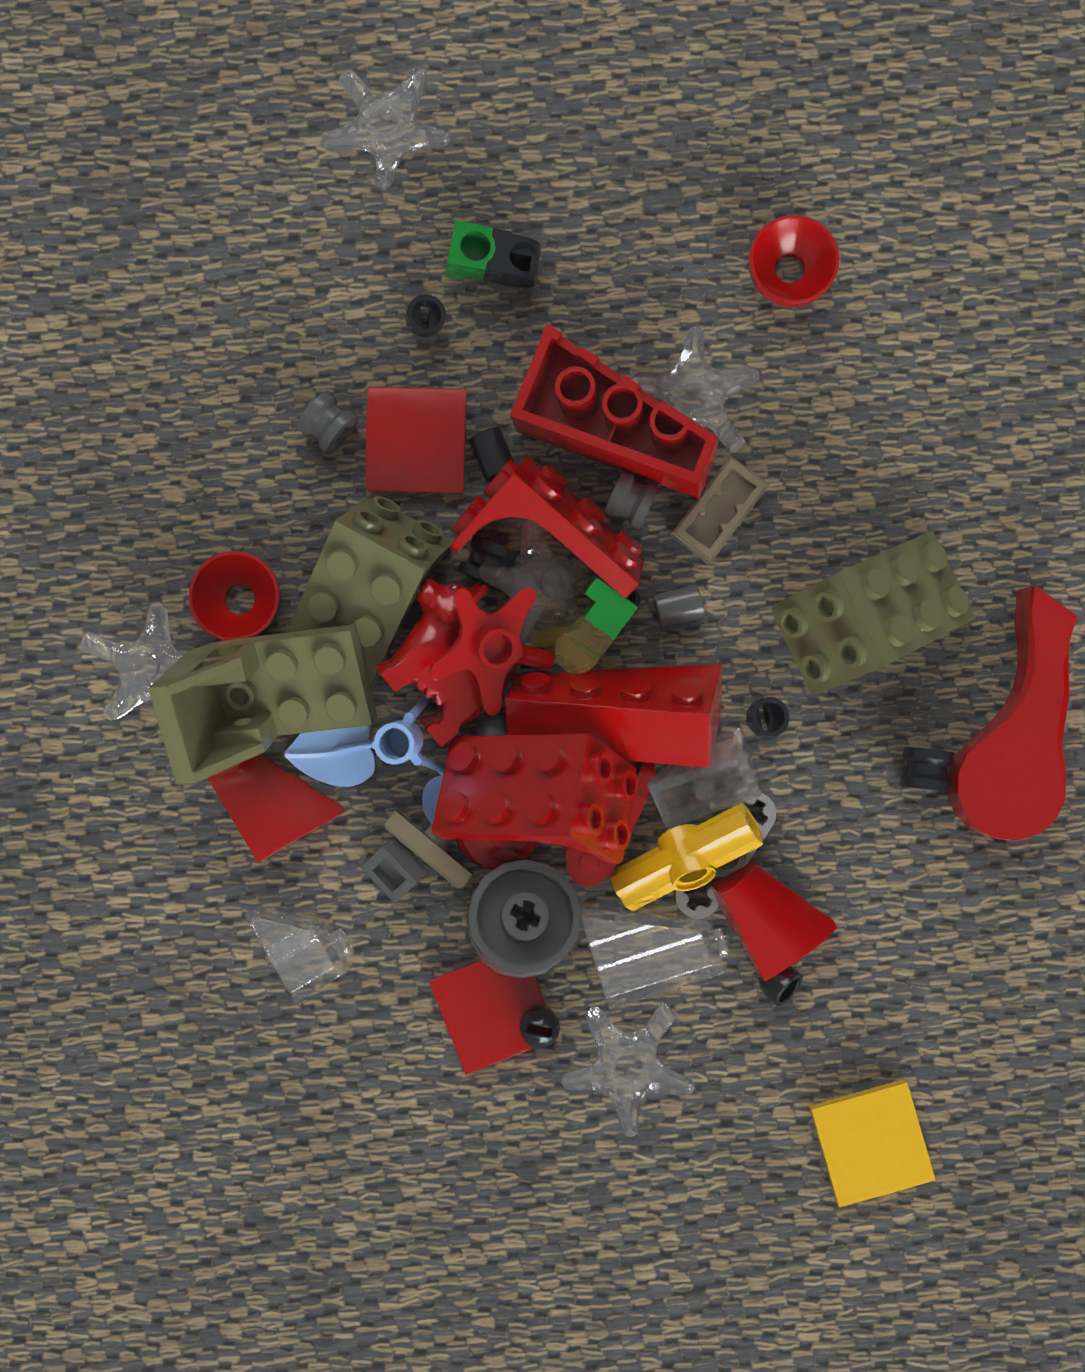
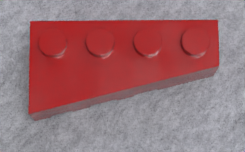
M548 323L546 324L510 413V418L516 431L623 471L625 469L636 476L700 499L718 453V437L666 402H660L642 390L638 383L626 375L621 376L600 362L599 357L584 347L579 348L564 338L560 331Z
M722 664L517 674L505 698L507 735L589 734L626 761L709 768L721 718Z

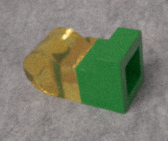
M596 574L592 575L582 589L584 594L592 600L575 623L563 628L554 640L556 660L565 671L581 674L589 671L598 662L638 608L633 601L627 597L625 599Z

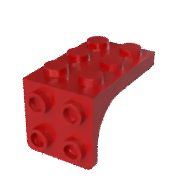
M528 454L518 465L509 459L483 491L489 498L484 501L478 495L450 529L457 536L449 547L455 553H458L481 527L491 521L506 517H519L531 520L548 530L625 599L639 585L645 559L640 554L643 551L642 547L632 536L622 530L617 534L603 521L606 516L595 503L585 497L580 501L566 489L568 482L559 471L548 464L544 467L540 466Z
M589 734L456 736L449 744L431 833L442 839L551 843L584 851L608 864H620L623 860L624 850L630 841L629 820L632 802L638 792L636 768Z

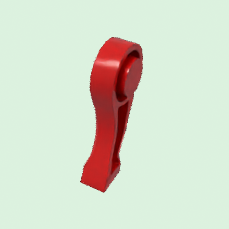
M1036 586L1019 589L1016 596L1014 626L1017 640V670L1013 688L1005 704L995 717L957 752L954 762L947 773V778L951 782L950 792H947L954 814L968 829L988 838L999 840H1024L1042 833L1057 819L1065 801L1067 770L1062 743L1070 694L1069 644L1078 616Z

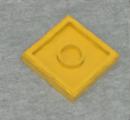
M904 1079L809 1106L834 1197L839 1208L936 1180L910 1089Z

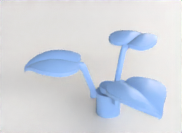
M424 694L414 707L405 714L403 720L384 725L378 730L374 739H370V725L300 733L286 749L285 757L300 771L320 782L338 787L356 786L365 782L374 774L377 761L371 748L375 750L382 761L388 764H401L411 760L414 765H422L437 771L440 776L431 779L426 784L422 796L424 813L433 825L445 766L420 753L423 746V734L415 724V720L431 701V698L428 699Z

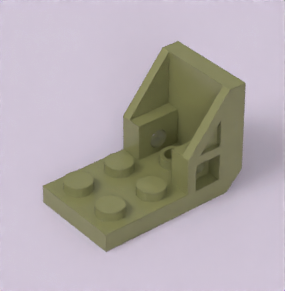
M356 624L212 642L186 652L148 688L176 785L199 782L264 753L276 737L280 735L373 725L377 719Z

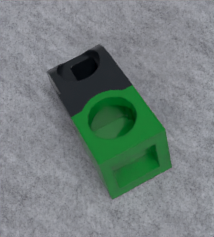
M455 220L445 278L464 280V277L494 282L504 286L532 288L536 281L541 244L531 238L512 234L511 231Z

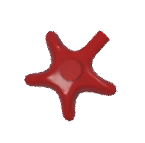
M530 587L520 589L504 605L492 613L481 611L467 589H457L453 594V603L458 615V636L452 646L432 664L430 676L434 680H442L459 671L472 672L478 685L483 709L488 715L495 716L500 712L502 706V691L505 677L514 665L522 664L546 672L550 671L555 660L554 653L526 645L520 638L523 622L537 597L535 589Z

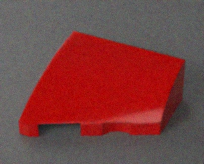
M262 754L207 777L258 863L345 812L340 803L326 797L307 785V782L285 771Z
M754 862L710 885L731 929L738 934L758 976L765 982L809 954L837 929L834 920Z

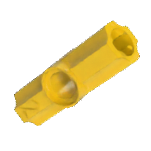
M741 802L698 826L684 824L667 830L658 838V846L614 869L611 882L615 893L620 897L624 906L631 911H635L674 890L689 891L706 885L716 876L717 872L715 869L763 845V834L749 808Z

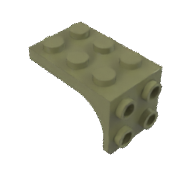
M381 496L366 497L334 521L286 632L356 624L371 690L379 676V672L374 667L383 660L386 661L405 618L416 599V594L421 584L428 578L437 563L448 553L449 546L452 543L448 537L443 535L442 529L429 521H417L402 513L400 507L395 502Z
M933 530L839 571L774 604L772 607L773 617L809 691L813 694L823 693L885 667L976 619L969 606L968 596L960 587L948 563L946 551L939 544Z

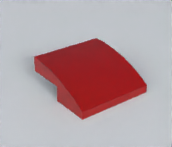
M368 387L366 491L464 493L467 389Z

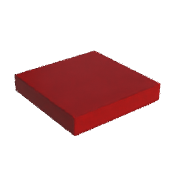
M479 959L430 979V986L465 1075L534 1048L528 1045L520 1034V1019L523 1013L532 1006H547L535 976L520 979L500 975ZM528 1023L527 1031L547 1035L552 1034L553 1028Z

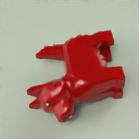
M426 578L416 594V600L421 605L423 611L420 621L412 628L392 657L387 661L383 660L374 668L394 692L413 683V685L417 686L418 690L424 693V696L428 699H434L437 704L436 713L434 715H424L419 721L442 748L459 734L463 724L478 717L483 707L478 685L472 672L459 671L442 680H434L430 676L432 664L452 646L458 636L459 623L453 603V594L457 589L465 587L458 583H450L445 586L438 584L431 578ZM477 581L467 590L478 606L489 588L486 584L482 585ZM518 664L508 671L505 681L515 679L517 675L515 669ZM505 681L503 689H506L508 687Z

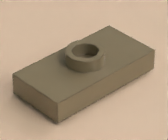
M730 455L704 489L700 499L698 498L670 536L709 565L770 484Z
M399 810L394 811L385 822L386 830L457 889H462L474 875V872L448 852L453 845L449 839H442L431 833V825L424 832Z

